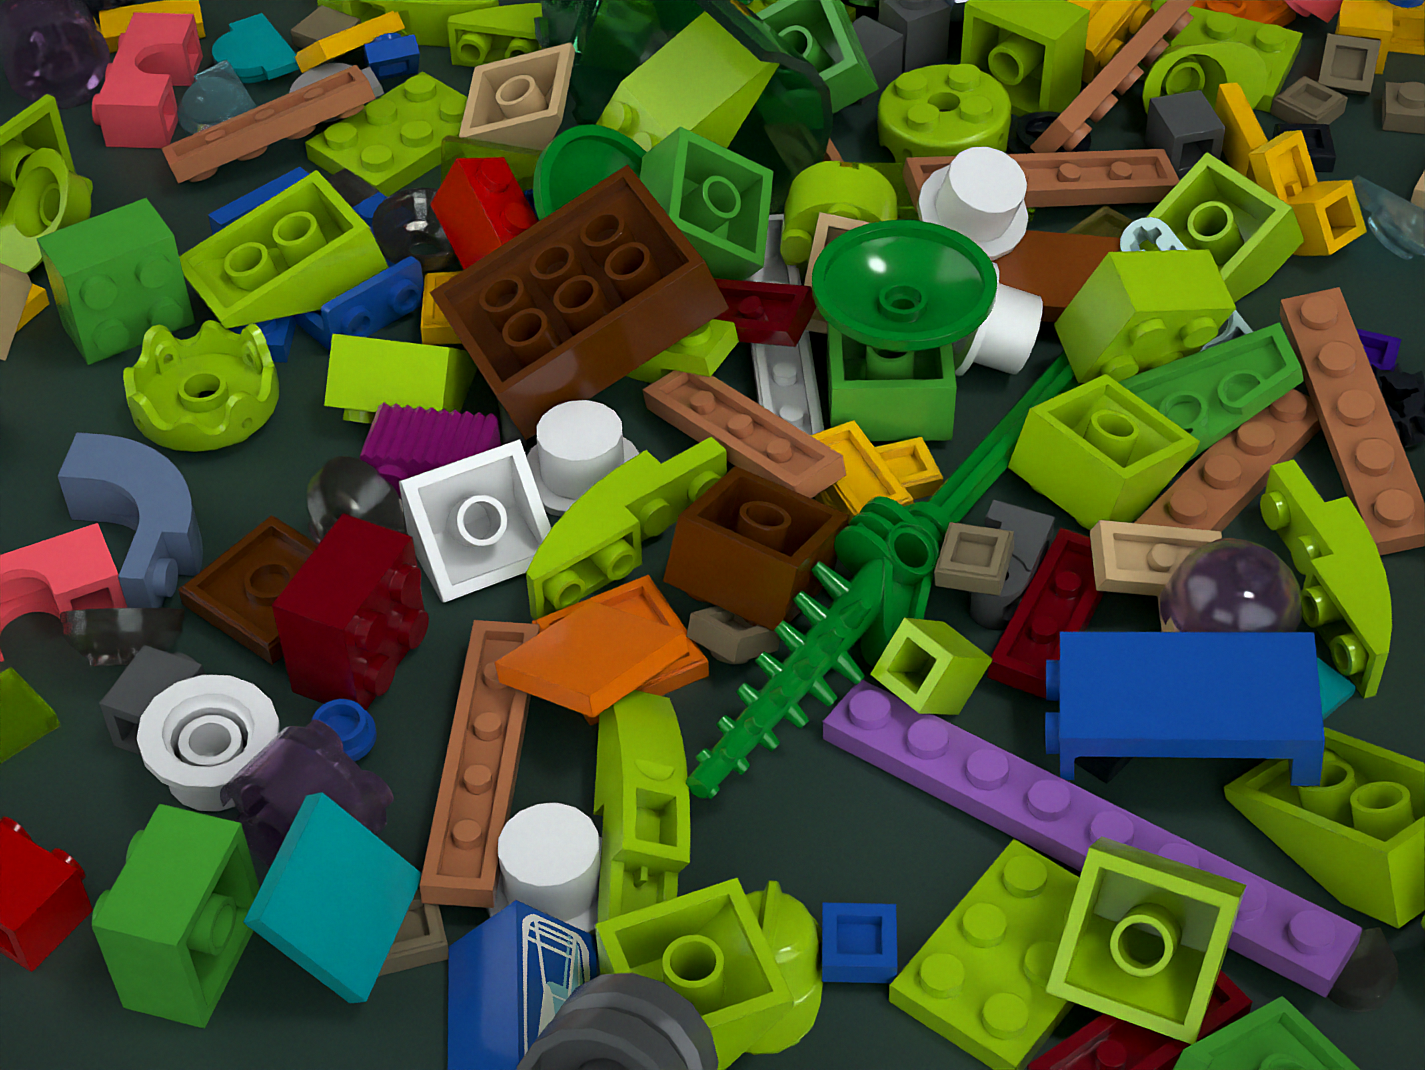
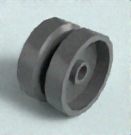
M635 973L601 974L576 987L552 1021L548 1023L534 1041L516 1070H717L719 1061L711 1030L691 1002L663 982Z

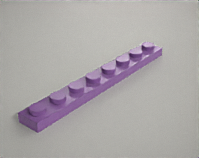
M864 680L854 685L823 721L824 740L1082 872L1089 847L1102 836L1246 884L1247 886L1228 948L1325 998L1359 944L1362 927L933 714H919L899 697Z

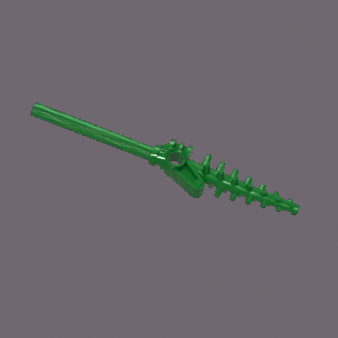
M1065 350L1060 353L927 502L919 501L903 507L897 501L888 497H874L863 506L860 513L851 519L849 525L838 533L834 541L835 552L842 564L854 577L847 581L821 561L811 569V572L833 599V602L826 608L802 590L793 598V601L810 622L812 628L806 635H803L783 620L774 629L791 653L783 663L765 651L757 657L756 663L769 680L759 692L747 683H743L736 691L737 695L746 705V708L735 721L724 715L716 723L723 736L710 751L707 748H703L695 757L700 764L686 780V785L692 794L699 798L708 797L712 799L720 790L718 785L732 770L742 775L751 766L745 757L758 744L772 752L780 743L772 729L783 718L801 729L809 721V718L797 703L807 693L829 707L838 698L823 679V676L831 668L857 685L865 675L847 651L860 638L862 656L869 665L875 667L904 618L924 619L934 569L936 568L949 523H959L1007 469L1029 409L1080 386L1081 383H1078Z

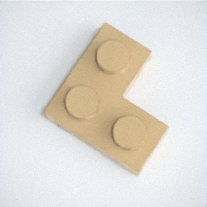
M1099 520L1092 528L1090 540L1096 591L1157 596L1162 632H1235L1221 531Z

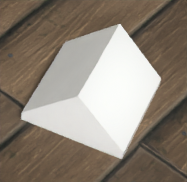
M520 439L399 481L407 534L413 537L415 555L443 603L526 573L537 549L551 530Z

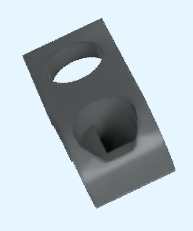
M993 500L985 517V527L1014 531L1015 546L1000 596L969 591L967 609L970 617L978 625L993 630L1007 628L1052 544L1055 517Z

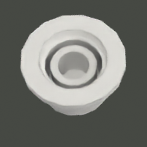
M972 147L962 151L950 165L934 171L922 185L916 206L919 220L941 225L963 234L981 247L991 261L1011 253L1025 235L1028 222V213L1024 201L1027 189L1025 174L1018 163L1003 151L990 147Z
M993 263L997 275V293L991 313L975 331L952 343L955 375L963 376L973 362L1017 375L1025 365L1034 346L1040 327L1043 301L1040 296L1000 284V271L997 263Z
M578 400L554 406L542 416L537 425V444L531 448L526 458L545 511L551 515L562 517L570 506L594 484L623 463L637 456L639 452L632 442L623 437L622 421L614 410L602 403Z
M200 675L176 682L153 698L140 717L137 743L145 767L162 783L168 785L171 794L183 805L198 811H222L238 806L253 795L262 780L263 769L277 749L280 724L271 699L254 684L230 675Z
M561 803L536 804L519 811L505 824L498 838V857L501 871L494 908H486L490 917L515 900H518L595 936L602 838L599 837L592 820L576 807Z

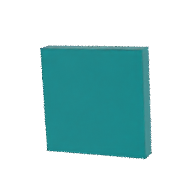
M323 792L306 795L243 923L348 1003L366 1002L418 889L422 873Z

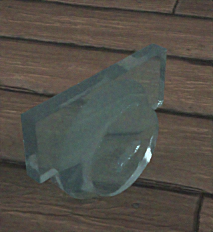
M226 59L194 75L196 82L186 90L178 105L177 115L183 131L187 136H191L257 106Z
M1357 175L1352 180L1353 187L1363 208L1372 212V215L1367 219V223L1375 237L1387 249L1403 259L1409 260L1415 255L1425 256V210Z

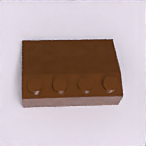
M628 164L429 292L525 440L537 433V425L540 419L554 406L568 401L589 400L729 309L704 259Z

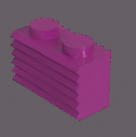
M383 402L378 406L359 456L365 491L377 493L386 499H401L399 481L501 446L498 418L492 413L485 417L480 412L475 415L468 411L461 414L455 409L449 413L444 408L438 412L432 407L428 410L423 409L421 406L413 409L409 405L401 408L396 403L390 407Z

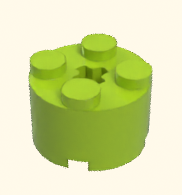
M824 161L802 171L793 180L785 202L780 240V254L785 265H795L796 268H799L800 280L805 282L819 212L869 223L897 220V196L890 182L877 170L860 163L858 169L840 167V161Z

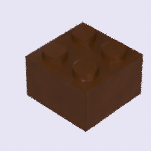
M735 466L679 514L663 581L684 590L687 595L697 601L712 603L743 617L747 623L754 627L758 624L774 631L783 620L789 624L801 612L793 601V598L801 590L814 598L824 588L811 572V569L821 561L834 571L838 558L834 547L835 537L843 528L847 527L850 515Z

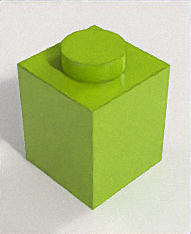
M904 618L870 675L919 714L959 715L993 659L945 622Z

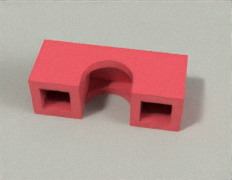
M133 13L126 32L121 33L119 36L118 51L113 63L107 64L105 82L99 94L94 95L92 101L93 121L96 125L101 126L106 147L161 149L170 144L180 118L173 86H192L203 58L194 14Z
M98 523L0 555V634L9 622L21 615L32 612H46L58 617L64 625L68 638L130 618L119 582V574ZM0 649V662H2L4 658Z

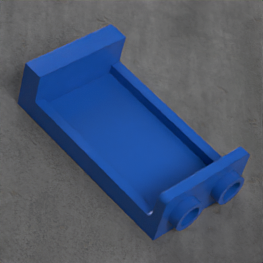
M298 167L208 214L212 235L303 179L309 173L303 168ZM383 254L389 268L323 304L321 310L295 315L296 324L329 351L331 350L332 333L368 337L422 306L424 282L421 263L413 256L394 263Z
M1060 632V660H1046V701H1060V712H1046L1045 720L1046 754H1060V778L1074 780V760L1080 756L1288 759L1291 786H1320L1325 736L1314 632Z

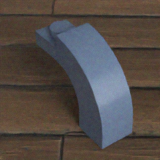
M77 432L58 474L72 520L116 523L136 531L118 578L131 620L157 622L165 598L173 596L176 590L178 575L195 576L200 572L202 566V537L188 485L183 475L167 457L145 444L118 436Z

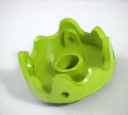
M972 64L930 65L903 73L888 84L881 93L877 105L879 145L890 149L901 173L903 172L906 158L957 156L960 152L972 147H990L1003 151L1006 154L1011 124L1009 94L998 80L980 71L978 67ZM941 109H948V110H951V111L940 112L939 110H941Z
M208 320L202 324L200 331L194 337L186 340L175 338L166 326L160 324L152 326L144 335L142 353L139 360L133 367H126L123 371L126 398L136 427L146 438L157 445L178 451H209L243 442L267 422L274 413L279 400L277 371L266 339L261 329L255 324H249L242 330L241 334H237L225 329L222 324L216 321ZM203 391H216L208 397L197 398Z

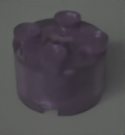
M8 0L0 6V62L13 90L21 97L24 96L33 102L49 94L55 97L58 110L76 107L88 101L95 94L94 89L104 77L105 79L106 67L110 63V52L106 40L87 5L82 0Z
M316 719L312 720L305 727L288 726L284 728L223 785L220 791L223 807L233 798L235 806L240 813L234 821L242 824L248 848L269 868L306 795L323 792L376 836L386 827L387 814L385 809L393 802L394 797L385 781L371 771H362L343 752V743L338 734L329 725Z

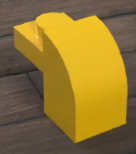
M1343 0L1335 34L1381 41L1375 74L1383 75L1388 52L1425 55V2L1417 7L1405 8L1393 5L1387 0Z
M1302 130L1285 131L1248 153L1257 184L1293 207L1304 238V242L1293 253L1294 255H1332L1367 232L1352 180L1318 182Z

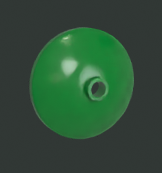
M579 125L562 132L547 144L536 164L533 194L539 220L541 221L627 164L640 179L642 157L647 152L626 135L605 126Z
M886 220L851 229L836 237L822 250L817 257L812 271L813 299L819 312L828 323L841 333L862 344L896 352L931 350L948 345L969 335L988 318L994 307L997 293L995 268L981 247L955 230L934 223L916 220Z

